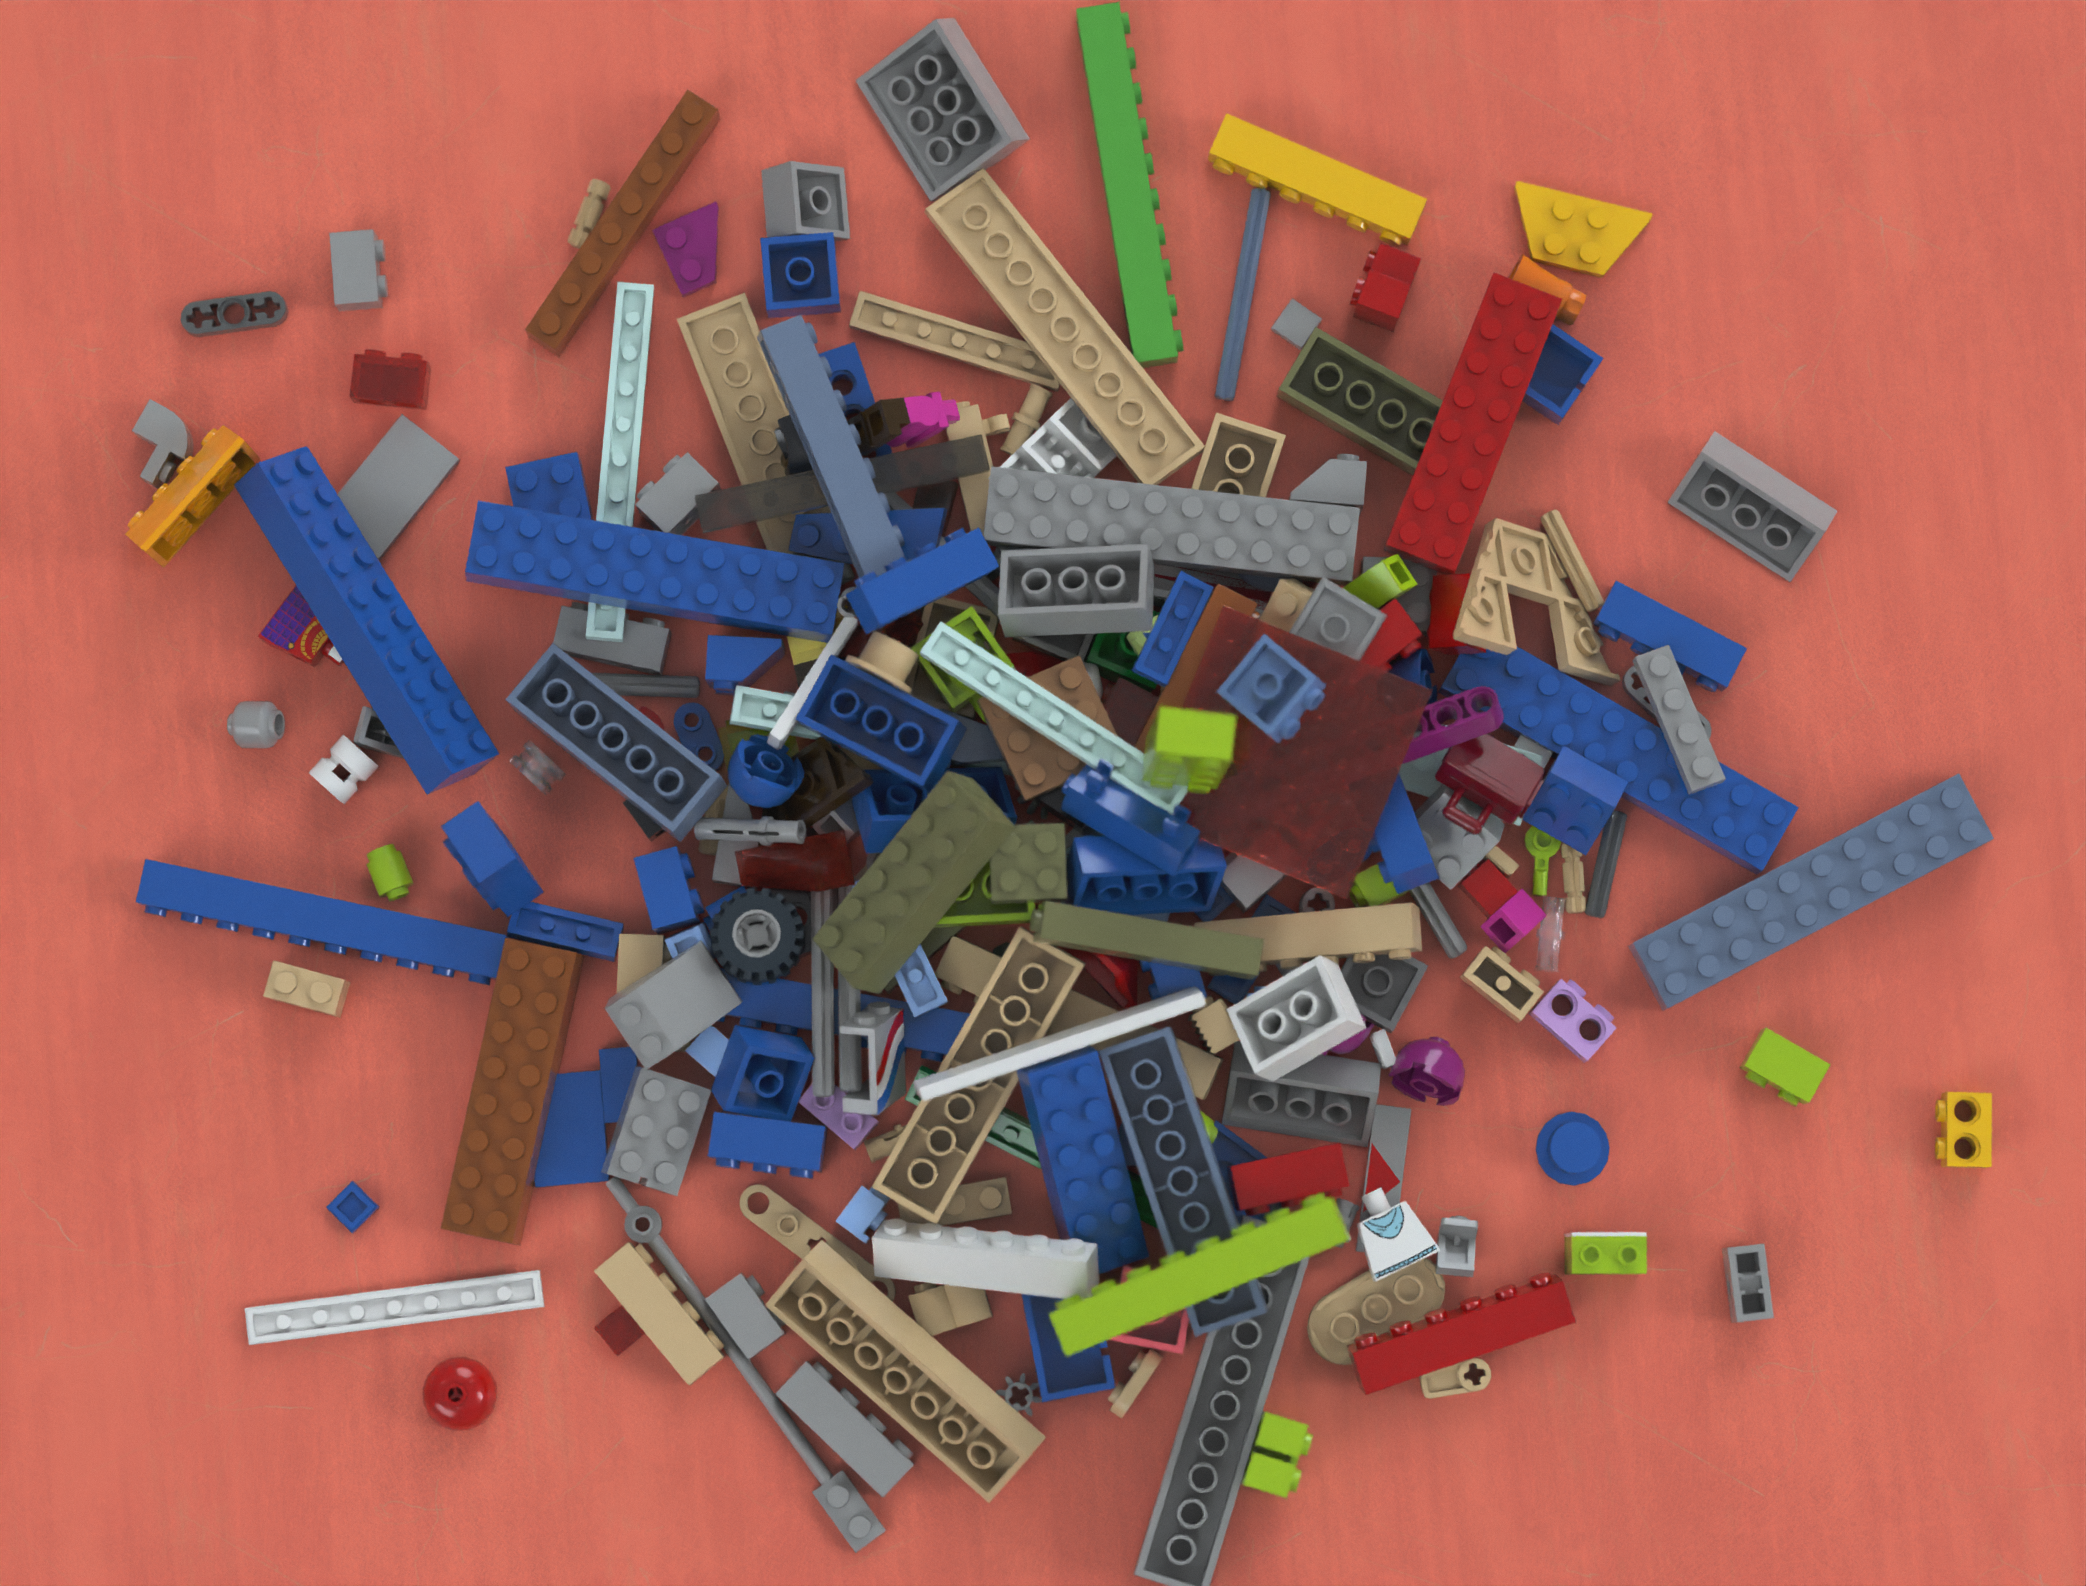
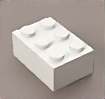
M1320 955L1226 1009L1254 1074L1271 1081L1277 1080L1366 1029L1338 964Z

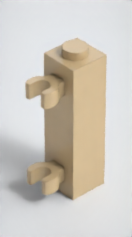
M969 401L956 403L960 420L954 424H949L946 432L970 532L980 528L982 534H984L990 481L988 478L990 477L991 466L993 467L986 436L1009 432L1010 425L1007 413L982 420L979 405L970 406Z

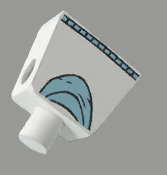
M1382 1188L1361 1197L1371 1217L1357 1223V1228L1374 1282L1440 1251L1438 1245L1406 1201L1390 1207Z

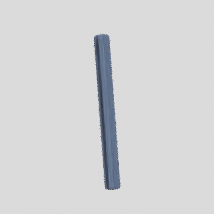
M1253 188L1251 191L1215 397L1219 400L1233 401L1235 397L1271 195L1270 191L1266 189Z

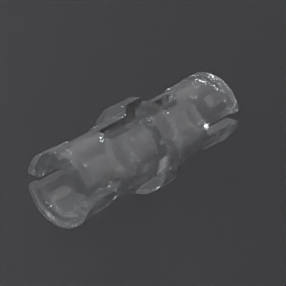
M1545 896L1542 897V911L1547 916L1540 922V929H1536L1535 937L1539 938L1535 970L1558 973L1561 940H1565V932H1562L1566 899Z

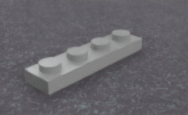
M1667 645L1636 656L1633 659L1634 666L1688 794L1690 795L1723 783L1726 778L1670 646Z

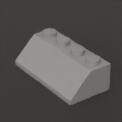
M1715 431L1667 502L1789 582H1791L1822 538L1837 513V510Z
M1237 1041L1234 1043L1222 1125L1368 1147L1379 1094L1381 1064L1320 1054L1277 1080L1271 1081L1254 1074L1241 1042Z

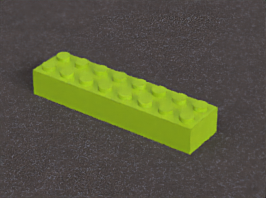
M1320 1193L1301 1201L1303 1209L1290 1213L1289 1208L1281 1209L1265 1216L1268 1223L1258 1228L1255 1227L1254 1222H1250L1231 1230L1233 1238L1221 1242L1219 1237L1211 1238L1195 1245L1197 1249L1195 1254L1186 1257L1184 1251L1177 1252L1161 1259L1163 1267L1151 1271L1149 1265L1125 1274L1127 1279L1125 1283L1116 1286L1115 1281L1110 1280L1090 1288L1091 1297L1081 1300L1080 1295L1077 1294L1055 1303L1057 1311L1049 1315L1065 1355L1069 1356L1350 1240L1351 1237L1334 1197L1326 1199L1324 1194Z

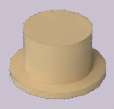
M873 631L859 659L848 655L845 660L847 663L909 695L913 691L904 683L919 655L884 634Z

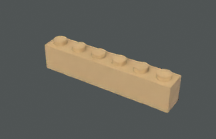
M1413 903L1194 923V927L1264 939L1259 972L1267 971V965L1280 964V968L1285 970L1297 969L1303 965L1302 962L1311 961L1319 955L1339 964V959L1353 958V963H1368L1375 961V955L1389 954L1390 960H1402L1411 958V952L1422 951L1419 907ZM1209 973L1210 976H1224L1221 974Z

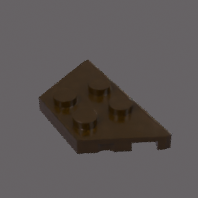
M821 736L791 757L793 762L796 758L799 759L804 771L803 781L797 791L783 804L773 808H763L762 817L772 816L774 820L787 821L803 820L806 829H808L874 783L873 778L835 743ZM758 842V849L760 852L770 855L786 843L774 842L772 845L766 846Z

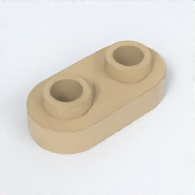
M1150 1349L1147 1354L1140 1350L1128 1368L1134 1374L1126 1385L1119 1381L1107 1399L1113 1403L1109 1409L1120 1418L1125 1415L1162 1360V1355L1153 1349Z

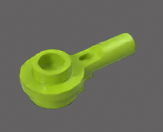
M1531 826L1526 832L1524 840L1526 849L1534 858L1532 895L1547 896L1549 858L1560 849L1561 841Z

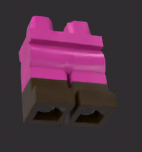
M939 391L931 392L926 396L879 400L847 422L848 425L852 423L855 425L861 439V444L857 446L861 455L867 456L883 446V444L891 447H898L906 444V448L916 447L949 427V424L959 421L960 415L956 401L954 399L942 400Z

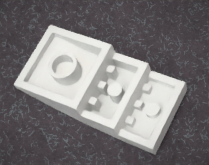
M1070 398L1000 467L1094 478L1117 455L1072 398Z

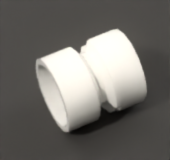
M342 735L330 748L331 757L321 758L309 771V774L339 801L345 804L358 790L356 783L358 781H366L379 766L345 735ZM339 763L350 772V775L344 781L333 772Z

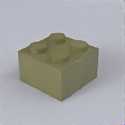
M1064 823L1014 825V830L990 858L991 904L1040 903L1044 901L1066 902L1067 882Z

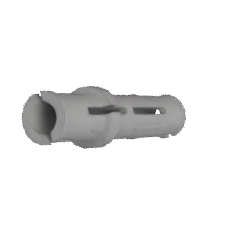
M763 816L760 820L701 817L694 826V833L697 840L757 841L761 845L770 846L774 842L803 843L806 836V826L803 820H774L772 816Z

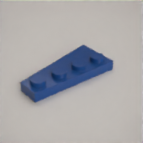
M946 508L890 510V512L886 513L891 525H897L901 531L905 544L901 549L906 560L917 558L914 552L932 542L935 543L937 548L939 547L947 513ZM832 513L796 514L788 548L789 551L853 564Z

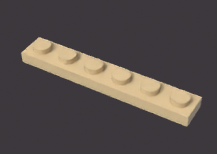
M863 291L859 292L849 328L1057 392L1059 390L1060 383L1025 341Z

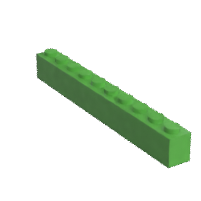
M1119 2L1077 8L1076 21L1131 354L1142 368L1177 363V352L1184 351L1181 331L1173 329L1172 317L1178 316L1175 295H1168L1166 281H1171L1172 276L1169 259L1162 260L1160 246L1166 245L1163 223L1156 224L1154 210H1160L1157 188L1150 189L1148 175L1154 174L1151 153L1144 154L1142 140L1148 139V131L1145 117L1138 118L1136 105L1142 104L1140 83L1132 82L1131 69H1137L1134 48H1127L1125 34H1131L1128 12L1121 13Z

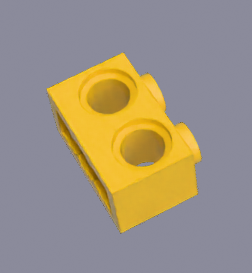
M1941 1093V1100H1936L1935 1119L1936 1122H1941V1137H1936L1935 1157L1936 1159H1941V1167H1992V1093ZM1959 1101L1966 1102L1971 1108V1116L1966 1122L1958 1120L1955 1116L1954 1108ZM1959 1138L1966 1139L1970 1143L1971 1153L1966 1159L1959 1158L1954 1151L1955 1142Z

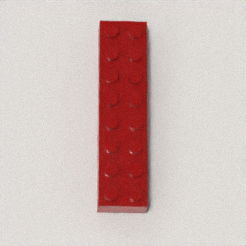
M1493 272L1384 551L1393 555L1398 553L1401 558L1444 575L1455 573L1562 298Z

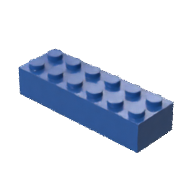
M1089 1045L1016 1070L1059 1239H1079L1084 1243L1097 1244L1098 1274L1149 1257L1098 1051Z

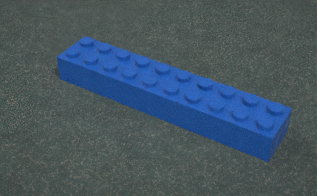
M305 446L257 463L234 484L235 488L425 793L428 795L476 774L499 755L498 750L309 448Z
M478 501L465 575L467 582L828 643L833 634L845 563Z
M1518 646L1517 650L1508 655L1487 649L1486 653L1459 654L1438 693L1448 698L1475 687L1485 686L1491 688L1497 694L1503 710L1504 719L1499 728L1517 738L1520 735L1528 738L1552 752L1551 757L1556 759L1562 747L1565 746L1628 781L1621 796L1623 799L1756 875L1764 870L1799 808L1720 762L1719 764L1726 778L1725 781L1689 795L1661 728ZM1490 706L1482 707V708H1480L1477 712H1479V713L1486 712V711H1488L1491 707H1490Z

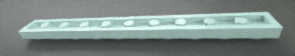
M617 283L596 521L633 527L654 298V285ZM589 602L586 640L623 642L626 608Z

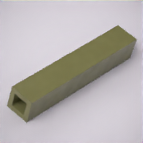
M1044 901L1039 904L1038 909H1033L1029 926L1030 931L1034 932L1033 942L1249 980L1259 975L1264 940Z

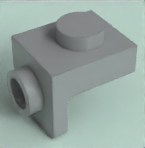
M1463 1216L1444 1217L1441 1219L1437 1238V1245L1440 1251L1437 1252L1436 1274L1473 1277L1478 1221L1469 1220Z

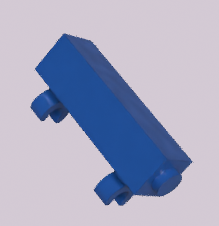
M1102 758L1099 760L1096 769L1086 764L1078 775L1072 773L1068 777L1062 788V793L1065 794L1061 807L1062 811L1173 877L1178 874L1193 856L1201 831L1186 823L1190 810L1177 803L1173 814L1163 808L1154 805L1112 780L1110 776L1114 766Z

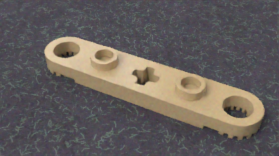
M752 1185L742 1193L740 1209L743 1215L801 1259L812 1249L808 1242L811 1239L818 1241L822 1237L826 1240L828 1246L869 1282H883L888 1289L887 1297L893 1302L896 1290L890 1278L875 1277L872 1264L770 1188L764 1185ZM757 1192L765 1194L769 1199V1207L762 1214H755L748 1207V1199Z

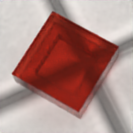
M623 1305L619 1306L594 1327L617 1356H620L646 1334Z

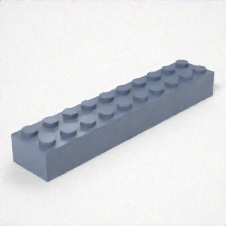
M1957 774L1633 942L1628 947L1662 1011L1994 838L1960 774Z

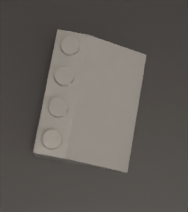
M955 18L935 19L855 80L931 202L944 196L984 168L986 170L1003 160L1030 140Z

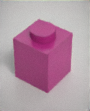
M1521 889L1480 927L1502 952L1506 953L1547 915Z

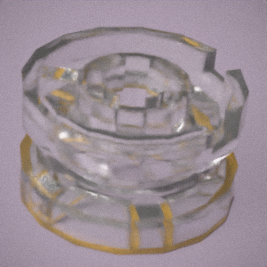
M528 740L523 745V752L520 755L515 754L509 762L547 796L553 790L551 785L556 780L561 781L566 776V773L533 742Z

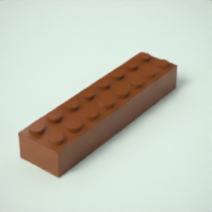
M505 938L441 1229L521 1245L535 1182V1171L555 1081L560 1069L584 956L576 952Z

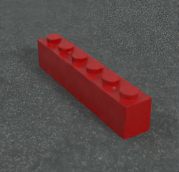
M1549 1272L1537 1274L1529 1279L1530 1283L1517 1288L1514 1284L1502 1286L1494 1291L1495 1295L1481 1300L1479 1296L1471 1297L1459 1303L1460 1307L1447 1312L1444 1308L1436 1309L1426 1313L1424 1320L1412 1324L1409 1320L1401 1321L1391 1325L1389 1332L1377 1336L1372 1332L1356 1337L1354 1339L1355 1343L1346 1347L1360 1389L1365 1395L1576 1323L1563 1280L1556 1274L1551 1275Z

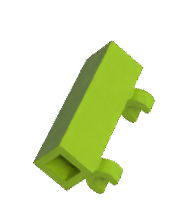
M1397 553L1380 561L1342 589L1375 609L1380 610L1418 584Z

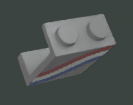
M887 1002L869 1003L868 1007L859 1013H855L851 1019L840 1026V1033L868 1036L869 1078L862 1083V1088L859 1092L848 1093L843 1097V1112L879 1115L906 1094L903 1008H892Z

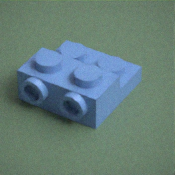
M1263 634L1217 690V693L1279 743L1283 738L1286 740L1290 739L1297 733L1300 728L1298 719L1307 709L1314 710L1320 705L1324 699V692L1322 690L1326 687V684L1268 636Z

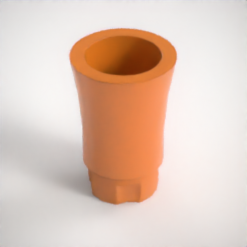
M1524 254L1520 256L1509 276L1510 279L1562 298L1554 321L1557 319L1566 324L1573 325L1587 297L1584 293L1572 288V284L1541 268Z

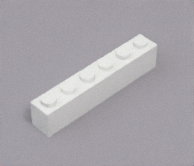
M902 1219L883 1220L872 1237L875 1277L1062 1299L1079 1294L1081 1300L1091 1297L1090 1288L1099 1284L1097 1244L1084 1243L1079 1239H1049L1044 1235H1014L1008 1231L988 1232L976 1230L973 1227L953 1228L941 1226L938 1223H910Z

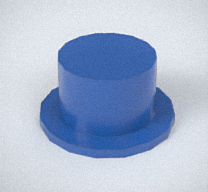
M1567 1112L1556 1115L1544 1124L1537 1136L1536 1154L1538 1163L1547 1176L1560 1184L1575 1186L1590 1182L1601 1173L1608 1162L1610 1146L1607 1134L1598 1121L1586 1114Z

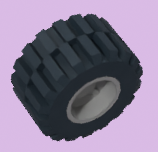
M748 888L746 893L740 894L738 891L732 895L730 901H724L720 905L721 910L718 914L715 913L712 920L714 923L713 928H710L711 945L720 965L730 976H735L738 981L746 983V981L752 982L753 985H761L762 982L772 984L777 982L776 979L781 976L785 978L791 973L790 969L798 965L800 954L804 952L805 931L800 915L794 905L786 900L785 896L780 893L774 894L770 889L762 888V891Z

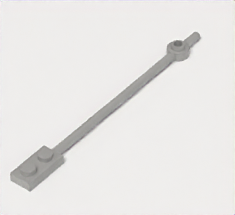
M613 1177L606 1182V1186L627 1214L624 1223L627 1235L635 1242L649 1244L689 1302L700 1314L707 1327L712 1329L723 1342L725 1352L821 1484L812 1493L855 1553L885 1532L886 1529L845 1472L842 1470L835 1476L831 1474L752 1362L745 1357L705 1301L704 1295L660 1236L662 1219L659 1213L651 1207L639 1206L620 1178ZM641 1217L647 1218L650 1222L648 1230L644 1232L639 1231L636 1227V1222Z

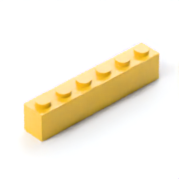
M1227 113L1209 151L1208 161L1213 162L1212 167L1227 175H1232L1233 172L1247 177L1246 182L1252 186L1266 189L1269 186L1280 191L1279 196L1287 201L1299 204L1300 200L1313 205V211L1328 218H1332L1333 215L1339 216L1347 220L1346 224L1349 227L1360 232H1366L1367 229L1381 234L1379 238L1382 241L1397 247L1400 246V243L1408 246L1427 202V199Z

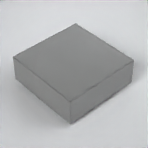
M1292 298L1271 327V330L1301 350L1315 327H1318L1321 323L1322 318Z

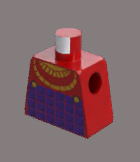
M295 585L259 633L258 637L266 644L313 667L320 662L323 656L330 659L336 665L341 666L344 663L343 659Z

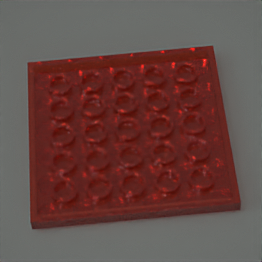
M1223 606L1182 709L1236 716L1232 759L1216 790L1210 789V793L1207 794L1189 791L1186 793L1179 804L1190 810L1186 823L1201 831L1199 839L1347 899L1432 690ZM1263 634L1268 636L1326 684V687L1322 690L1324 692V699L1320 705L1314 710L1307 709L1298 719L1300 728L1297 733L1290 739L1286 740L1283 738L1279 743L1217 693V690Z

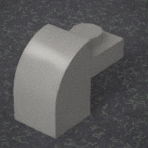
M149 399L132 431L139 438L156 446L139 477L158 489L162 482L167 483L171 479L176 469V464L173 463L176 458L183 461L188 456L193 455V439L186 424L173 411Z

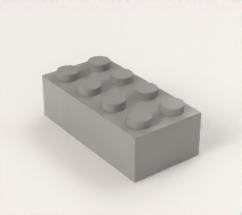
M1135 544L1001 551L998 617L1005 637L1152 631L1155 566L1149 545Z

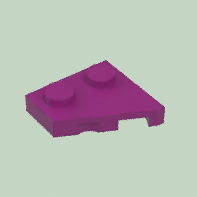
M716 201L652 230L683 298L716 283L719 207Z

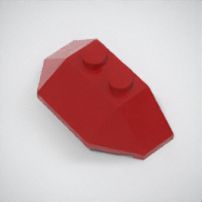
M1062 947L1067 953L1086 963L1083 967L1086 973L1123 1010L1137 1006L1138 960Z

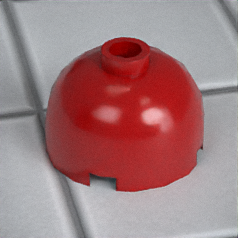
M467 1357L449 1358L437 1364L427 1375L423 1386V1404L429 1417L439 1426L452 1431L471 1430L483 1424L493 1413L497 1400V1384L491 1371L481 1362ZM458 1388L462 1390L463 1395L458 1392ZM456 1397L461 1398L460 1401H453Z

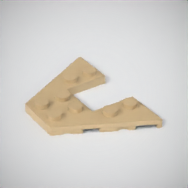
M1498 518L1488 522L1483 531L1453 639L1504 655L1517 650L1508 593L1548 605L1559 671L1607 686H1612L1621 681L1619 674L1610 672L1599 650L1603 643L1593 630L1592 621L1580 598L1575 599L1572 597L1564 581L1569 576L1562 562L1557 558L1555 548L1548 534Z

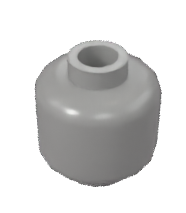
M243 701L235 707L233 714L228 716L227 730L241 748H270L276 744L278 739L283 737L285 719L283 713L270 701Z

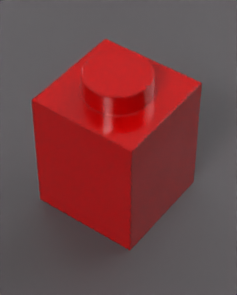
M1489 859L1482 865L1478 862L1463 877L1465 880L1459 885V888L1487 919L1518 892Z

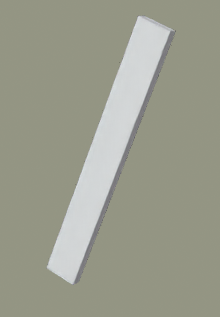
M1193 986L913 1081L917 1095L922 1100L927 1101L1203 1007L1206 1002L1203 992Z
M535 1270L245 1308L248 1343L249 1345L533 1309L545 1307L541 1271Z

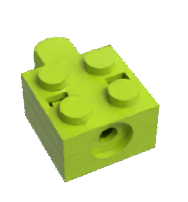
M972 606L946 623L947 626L1014 669V665ZM932 633L912 646L911 650L919 655ZM985 641H986V643L988 644V646L990 647L989 650H988V649L986 648V646L984 645V642H985ZM919 655L916 661L950 710L955 713L968 703H971L981 719L987 723L977 703L978 699L983 696Z

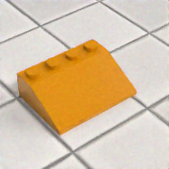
M224 425L219 430L216 428L212 429L201 442L203 448L194 458L188 456L183 460L176 470L178 473L177 477L169 485L164 483L152 496L154 501L145 512L142 510L137 512L127 525L130 529L125 535L163 568L235 489L234 484L261 460L240 436Z

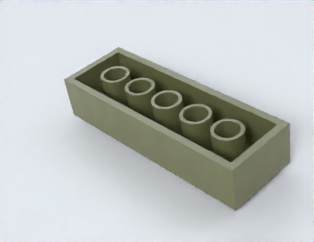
M1317 327L1313 330L1277 393L1278 398L1412 476L1443 401Z
M947 771L812 939L853 988L880 994L1014 830V824L973 778Z

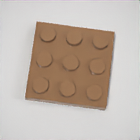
M1080 655L1028 677L1117 736ZM985 697L978 699L977 703L1024 802L1064 785L1072 773L1078 775L1085 767V762Z

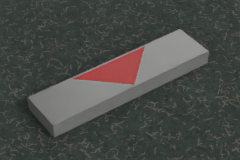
M1376 1104L1369 1140L1363 1196L1382 1188L1390 1207H1393L1400 1203L1411 1109ZM1363 1200L1359 1222L1371 1217ZM1358 1231L1356 1251L1364 1252Z

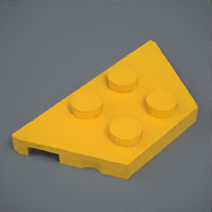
M1516 181L1514 187L1521 211L1523 229L1528 240L1527 245L1531 260L1600 278L1606 274L1614 262L1624 253L1652 219L1653 213L1521 181Z

